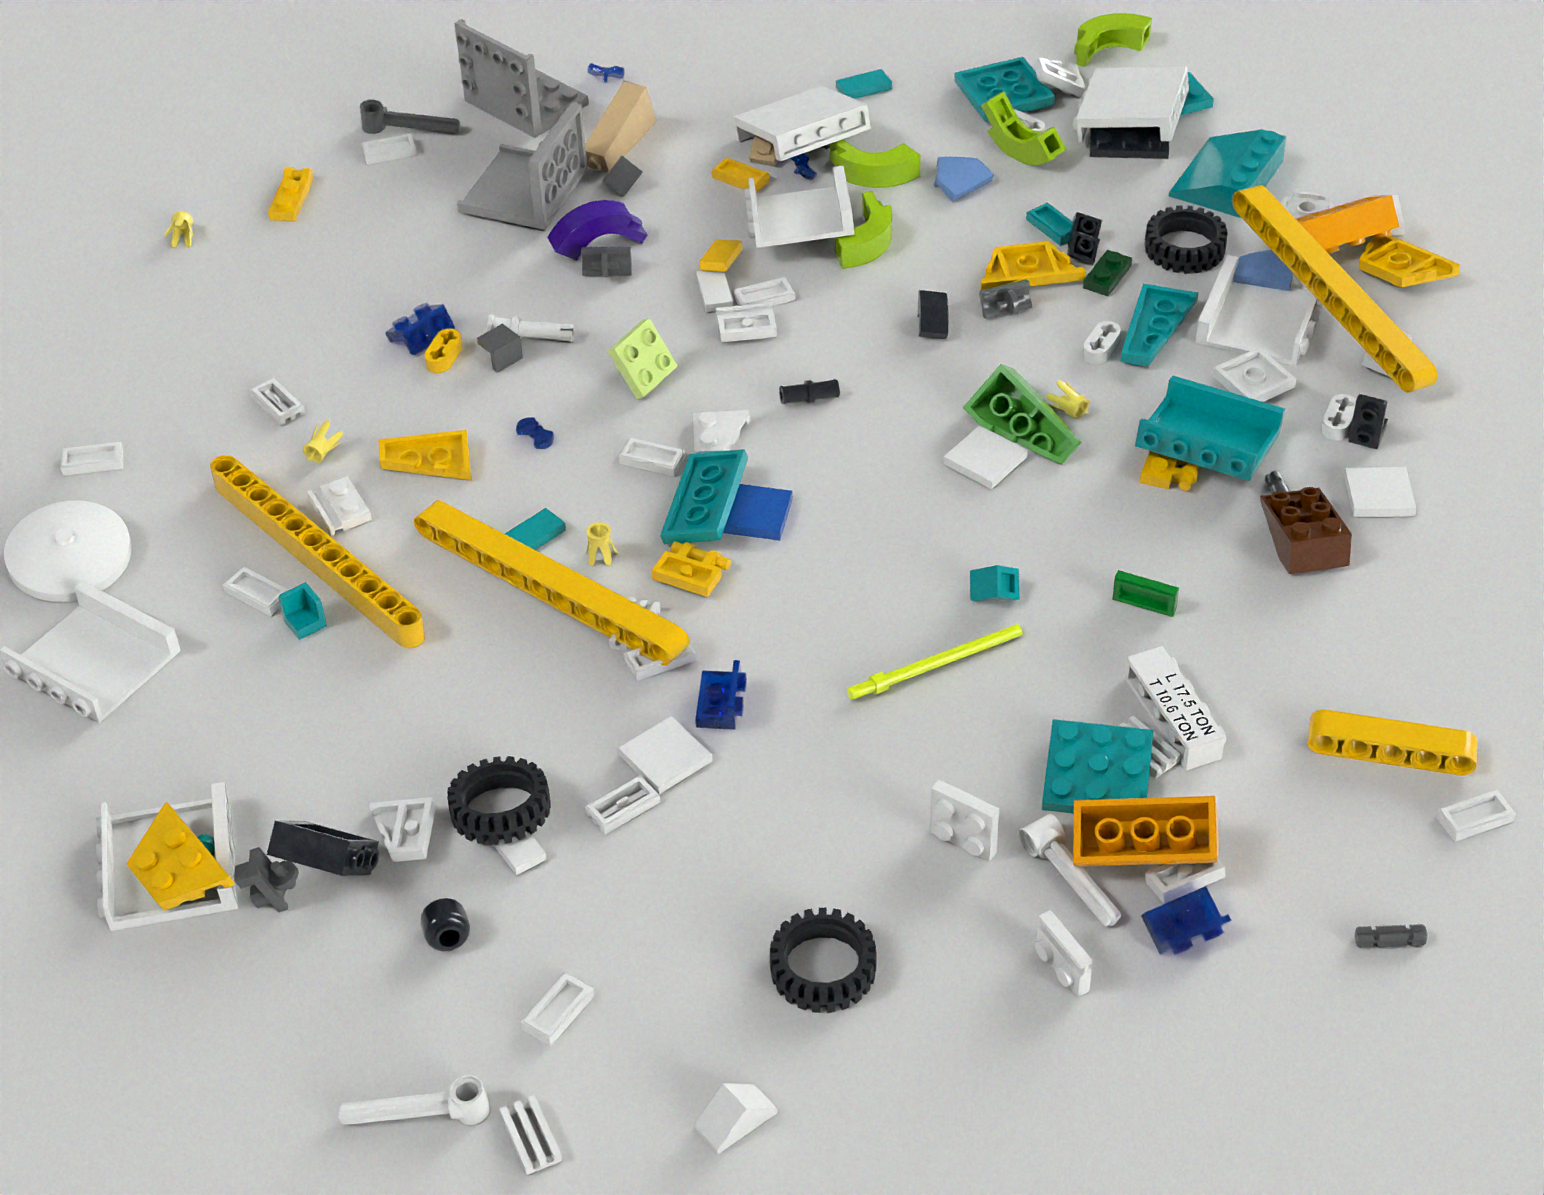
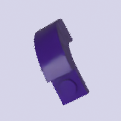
M598 200L583 204L568 212L556 223L547 238L556 253L577 261L581 255V248L587 247L590 242L602 235L619 234L643 243L648 234L642 226L643 222L635 215L630 214L624 203L613 200Z

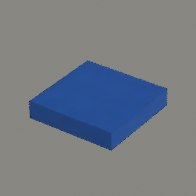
M739 484L723 533L780 541L792 504L793 491Z

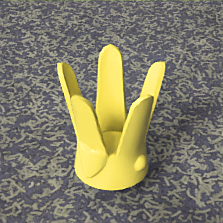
M176 212L172 216L171 225L165 236H168L173 229L171 247H177L181 234H184L186 246L191 247L193 219L186 212Z
M1060 380L1057 381L1058 387L1066 395H1061L1060 397L1054 394L1047 395L1050 401L1059 405L1049 404V406L1063 410L1072 418L1079 419L1084 413L1089 414L1087 411L1089 400L1083 395H1079L1067 381L1066 384Z
M329 420L322 424L318 432V423L316 424L311 440L303 447V453L308 461L322 462L330 450L341 444V442H336L343 436L342 431L337 432L328 440L324 437L330 426Z
M593 523L586 531L588 536L586 554L589 551V565H594L597 547H600L605 564L611 566L612 558L609 543L614 553L618 554L610 538L611 528L606 523Z

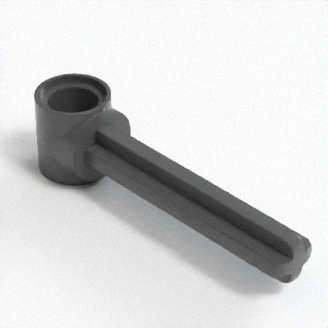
M374 99L365 100L360 104L362 130L368 134L380 133L386 126L458 133L460 129V121L455 118L387 111L386 106H383L380 101Z

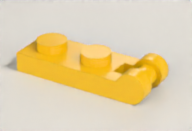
M294 167L284 168L283 179L268 210L270 220L296 221L313 182L312 168H303L302 170H295Z

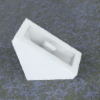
M723 1083L694 1127L718 1155L776 1115L778 1111L755 1084Z

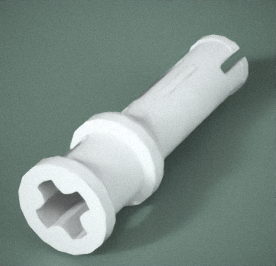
M489 314L487 332L503 323L520 337L572 342L574 338L572 336L574 334V324L524 321L519 316L503 318L496 317L495 314Z

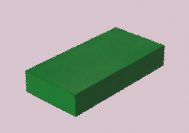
M1118 570L1114 579L1112 600L1173 617L1177 608L1179 587Z

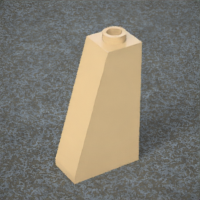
M627 81L622 83L585 143L587 167L595 171L609 172L620 156L625 157L652 128L656 118L647 87Z

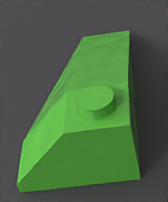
M1003 364L998 366L962 407L985 429L1059 464H1063L1082 443L1038 392L1015 369Z

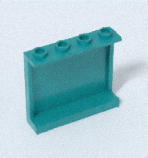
M1173 375L1168 383L1166 397L1150 419H1140L1135 446L1251 481L1280 434L1286 409Z

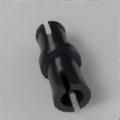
M837 379L814 383L812 380L804 381V384L780 386L779 396L782 405L801 401L814 403L816 399L839 397L840 387Z

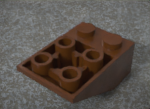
M1305 487L1301 490L1290 492L1276 491L1269 495L1260 496L1261 505L1278 558L1288 574L1350 566L1352 533L1319 487Z

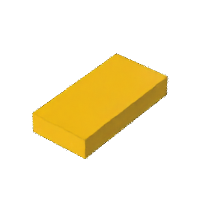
M726 157L712 169V178L743 190L749 188V178H754L755 191L757 193L770 181V173Z
M716 239L700 259V270L726 272L743 250L742 241Z

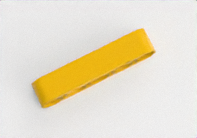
M1318 710L1312 713L1310 717L1307 743L1310 750L1318 754L1464 776L1471 774L1476 769L1477 738L1469 731L1332 710Z

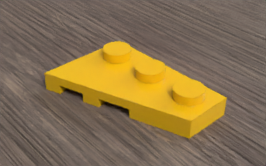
M467 430L378 439L381 469L472 481Z

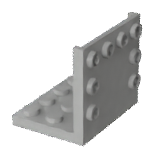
M463 19L454 23L464 99L469 104L534 138L554 126L559 120L561 113L565 112L571 102L580 103L582 108L589 104L588 95L535 69L534 55H524L467 26Z
M570 103L565 112L561 113L556 124L550 128L546 138L539 143L536 151L501 144L499 146V153L463 201L459 200L457 202L458 212L546 230L588 170L582 106L580 103Z

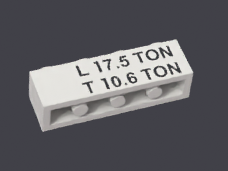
M1163 646L1128 656L1125 680L1166 742L1181 754L1180 763L1187 771L1221 760L1224 744H1226L1225 731L1222 726L1215 723L1206 703L1199 700L1194 692L1191 681L1185 679L1180 672L1175 658L1170 657Z

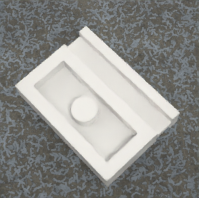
M771 302L716 308L721 342L777 337V327Z
M348 476L322 485L320 490L312 492V490L307 491L310 503L331 536L335 535V531L341 528L345 531L372 521L370 510Z
M1051 910L1039 915L1038 919L1042 924L1038 925L1037 940L1035 943L1037 954L1044 962L1048 961L1056 971L1060 983L1064 987H1069L1077 998L1088 993L1092 971L1088 965L1092 964L1093 960Z

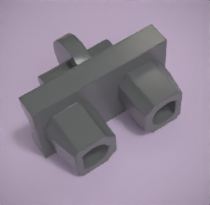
M631 247L581 248L582 276L609 277L632 275Z
M1024 279L980 290L979 295L983 318L987 320L1006 314L1015 315L1021 310L1032 308L1029 294L1030 281Z
M257 847L250 850L248 862L235 866L234 881L240 889L250 886L251 901L257 908L271 904L280 913L288 910V904L284 899L287 889H293L296 886L295 881L298 878L299 872L298 868L290 861H282L280 863L275 861L272 863L261 848Z

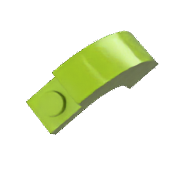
M1111 13L1097 16L1084 22L1078 28L1077 42L1074 48V54L1077 55L1076 64L1086 67L1098 51L1108 47H1125L1142 51L1150 40L1152 18L1132 13Z
M1004 91L981 105L992 125V128L987 130L996 145L1009 157L1023 164L1040 165L1051 161L1067 150L1055 127L1044 131H1034L1024 125L1016 115Z
M844 139L830 143V161L836 166H844L846 181L863 187L886 188L902 185L920 177L921 155L904 143L888 151L877 153L861 151Z
M873 191L862 193V215L866 222L854 228L855 235L835 237V254L842 269L861 266L877 259L888 249L891 243V205L883 206L881 201H877Z

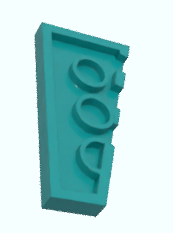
M1143 283L1123 345L1120 362L1149 367L1197 303L1199 292Z

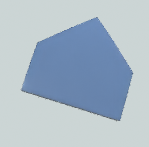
M938 157L934 187H940L948 198L954 202L991 182L994 174L978 158Z
M1264 250L1239 257L1234 282L1290 291L1293 272L1272 250Z

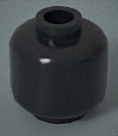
M450 898L437 899L430 902L421 914V927L428 945L433 949L452 951L466 942L470 934V924L463 906L458 901Z

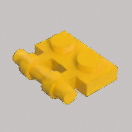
M1149 451L1140 474L1139 483L1169 489L1171 482L1179 483L1181 490L1188 491L1197 480V468L1200 466ZM1178 464L1184 466L1182 469L1177 468Z
M674 541L671 545V552L665 551L651 570L653 580L708 597L722 577L721 569L727 571L730 568L731 559L721 556L720 552L714 550L707 552L698 549L695 544L689 542L682 544Z

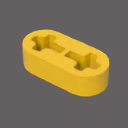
M444 329L435 336L424 355L426 367L430 372L442 373L452 366L463 348L461 334L458 330Z

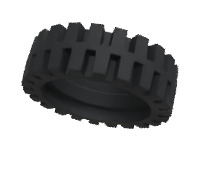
M1182 205L1176 206V210L1172 207H1167L1165 212L1160 210L1157 212V215L1153 214L1150 220H1148L1145 233V252L1150 260H1154L1155 265L1159 266L1162 264V269L1167 271L1171 267L1174 273L1184 270V274H1190V271L1194 270L1196 274L1201 273L1202 268L1205 271L1211 270V267H1216L1225 255L1228 233L1226 224L1221 222V218L1218 215L1214 217L1213 212L1208 211L1204 213V208L1198 207L1197 210H1193V206L1187 205V209H1183ZM1187 231L1203 235L1211 242L1200 247L1186 248L1169 244L1161 237L1171 232Z
M498 756L493 757V762L488 763L487 759L479 761L480 766L477 767L474 763L467 766L468 772L461 770L457 774L458 779L453 778L450 782L451 787H448L447 800L452 824L457 829V833L461 836L465 834V838L471 842L476 838L477 843L483 845L487 839L490 840L491 845H498L500 839H504L505 844L513 843L512 837L516 836L518 840L526 838V831L530 834L535 833L537 826L542 827L545 823V818L549 817L551 802L546 776L541 768H537L535 763L530 762L528 764L527 759L520 758L515 762L513 756H507L505 761H501V757ZM497 788H517L531 794L524 803L514 809L500 813H483L468 807L475 797Z
M819 907V912L814 915L812 908L804 910V918L798 913L792 915L791 923L785 920L780 925V931H775L773 941L770 944L769 962L773 984L776 985V989L781 996L785 994L786 1001L791 1005L797 1000L798 1008L806 1010L808 1004L811 1005L812 1012L820 1013L821 1006H826L827 1013L835 1012L836 1004H839L842 1010L849 1008L850 1000L855 1004L858 1003L862 998V993L867 995L871 984L875 980L877 953L871 931L869 929L866 930L865 923L860 919L855 922L854 915L848 912L842 918L841 910L833 908L831 915L827 914V907ZM815 938H834L848 944L856 951L859 959L856 969L846 977L825 983L811 982L795 974L788 964V956L795 947L804 941Z

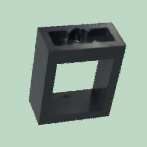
M275 820L266 855L340 876L371 875L379 859V851L377 850L379 841L307 821Z

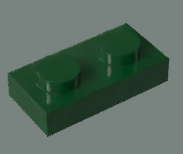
M1107 250L1085 277L1083 289L1108 297L1131 268L1132 257Z

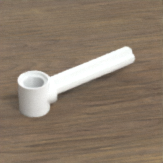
M1048 814L1020 829L1019 837L1026 851L1032 857L1039 855L1042 859L1048 858L1104 926L1111 927L1115 925L1121 917L1119 910L1082 866L1073 865V855L1064 846L1066 836L1059 820L1053 814Z
M465 1075L456 1079L452 1085H449L448 1092L347 1102L339 1106L338 1114L342 1125L450 1114L452 1120L458 1119L465 1125H476L487 1118L490 1106L482 1081L476 1076Z

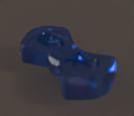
M590 63L587 72L591 75L603 76L602 82H607L608 77L621 79L625 74L624 68L620 66L607 68Z
M805 153L791 157L796 166L795 174L798 175L799 173L809 180L816 177L817 172L808 166L807 163L810 159Z
M534 417L523 418L516 426L517 435H528L533 438V444L536 449H546L554 441L553 431L543 429Z

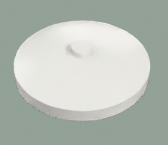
M62 501L35 510L24 517L13 528L6 540L4 560L11 580L24 593L44 601L70 602L77 600L74 587L81 581H85L102 591L112 585L125 571L130 561L132 547L129 532L124 521L111 509L88 501Z

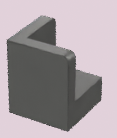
M621 155L603 181L620 195L625 196L643 171Z
M503 323L477 338V344L490 353L492 369L497 373L523 358L520 336Z

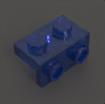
M423 303L413 309L414 314L411 316H404L395 320L392 323L393 327L386 331L385 334L389 342L404 341L410 354L416 355L429 347L440 331L455 329V326L444 304L429 305L428 303Z
M733 660L732 672L702 670L695 717L696 728L735 730L737 716H743L744 697H740V692H746L747 673L741 672L740 660Z
M1206 886L1141 915L1159 954L1161 955L1172 950L1174 956L1194 947L1192 941L1203 937L1204 941L1207 942L1224 934L1225 932L1222 927L1232 921L1229 914L1221 917Z

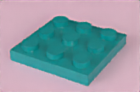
M1024 57L954 73V82L984 122L989 121L981 105L1003 91L1013 109L1021 112L1055 105V95L1046 85L1038 80L1035 70Z
M1053 719L1042 810L1074 814V800L1147 798L1154 730Z

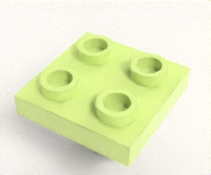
M650 318L641 320L607 350L615 363L616 369L622 374L636 399L645 397L678 366Z

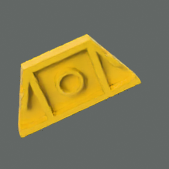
M1373 235L1372 242H1368L1365 252L1359 258L1360 270L1401 288L1460 274V264L1392 235L1377 239Z
M1049 241L999 246L993 250L991 260L986 267V274L981 279L980 290L1024 279L1030 281V287L1082 281L1086 277V270L1082 266L1079 268L1073 266L1071 258L1064 252H1060Z
M168 802L162 806L126 863L164 911L179 906L184 901H193L204 897V890L218 885H222L226 889L235 884Z

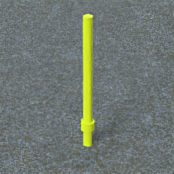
M1015 624L891 672L873 674L868 677L867 681L848 687V697L850 700H854L872 692L879 694L888 690L890 685L1020 637L1023 634L1022 628L1019 624Z

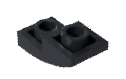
M1076 212L1073 217L1067 255L1070 258L1091 265L1094 264L1100 241L1098 236L1102 224L1101 219Z
M919 290L918 337L947 339L949 319L947 293Z

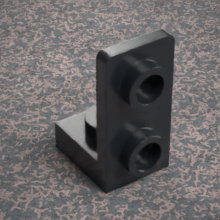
M1362 394L1357 396L1348 442L1378 450L1388 419L1385 418L1388 404L1386 400Z

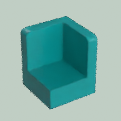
M994 565L970 570V600L975 602L989 599L1010 602L1020 600L1019 569Z
M307 582L278 596L284 622L299 640L327 626L322 601Z

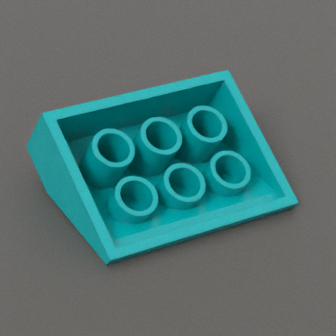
M1260 129L1210 137L1169 191V197L1241 218L1233 207L1232 199L1234 193L1257 185L1267 186L1283 163L1287 136L1277 134L1274 131Z

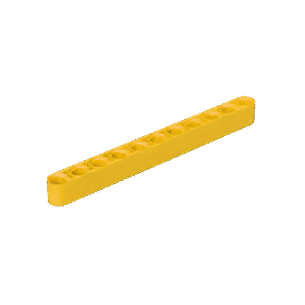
M1263 185L1246 188L1234 193L1232 202L1237 214L1404 392L1410 393L1432 386L1437 382L1438 375L1434 364Z
M220 455L211 461L210 469L215 489L220 495L397 644L404 648H415L424 642L425 632L422 616L416 606L235 457Z
M436 500L414 518L415 528L429 541L610 638L614 634L617 636L615 638L620 644L621 642L624 643L626 647L632 650L641 649L639 654L652 661H663L661 663L662 666H667L690 644L688 635L678 625L443 501Z

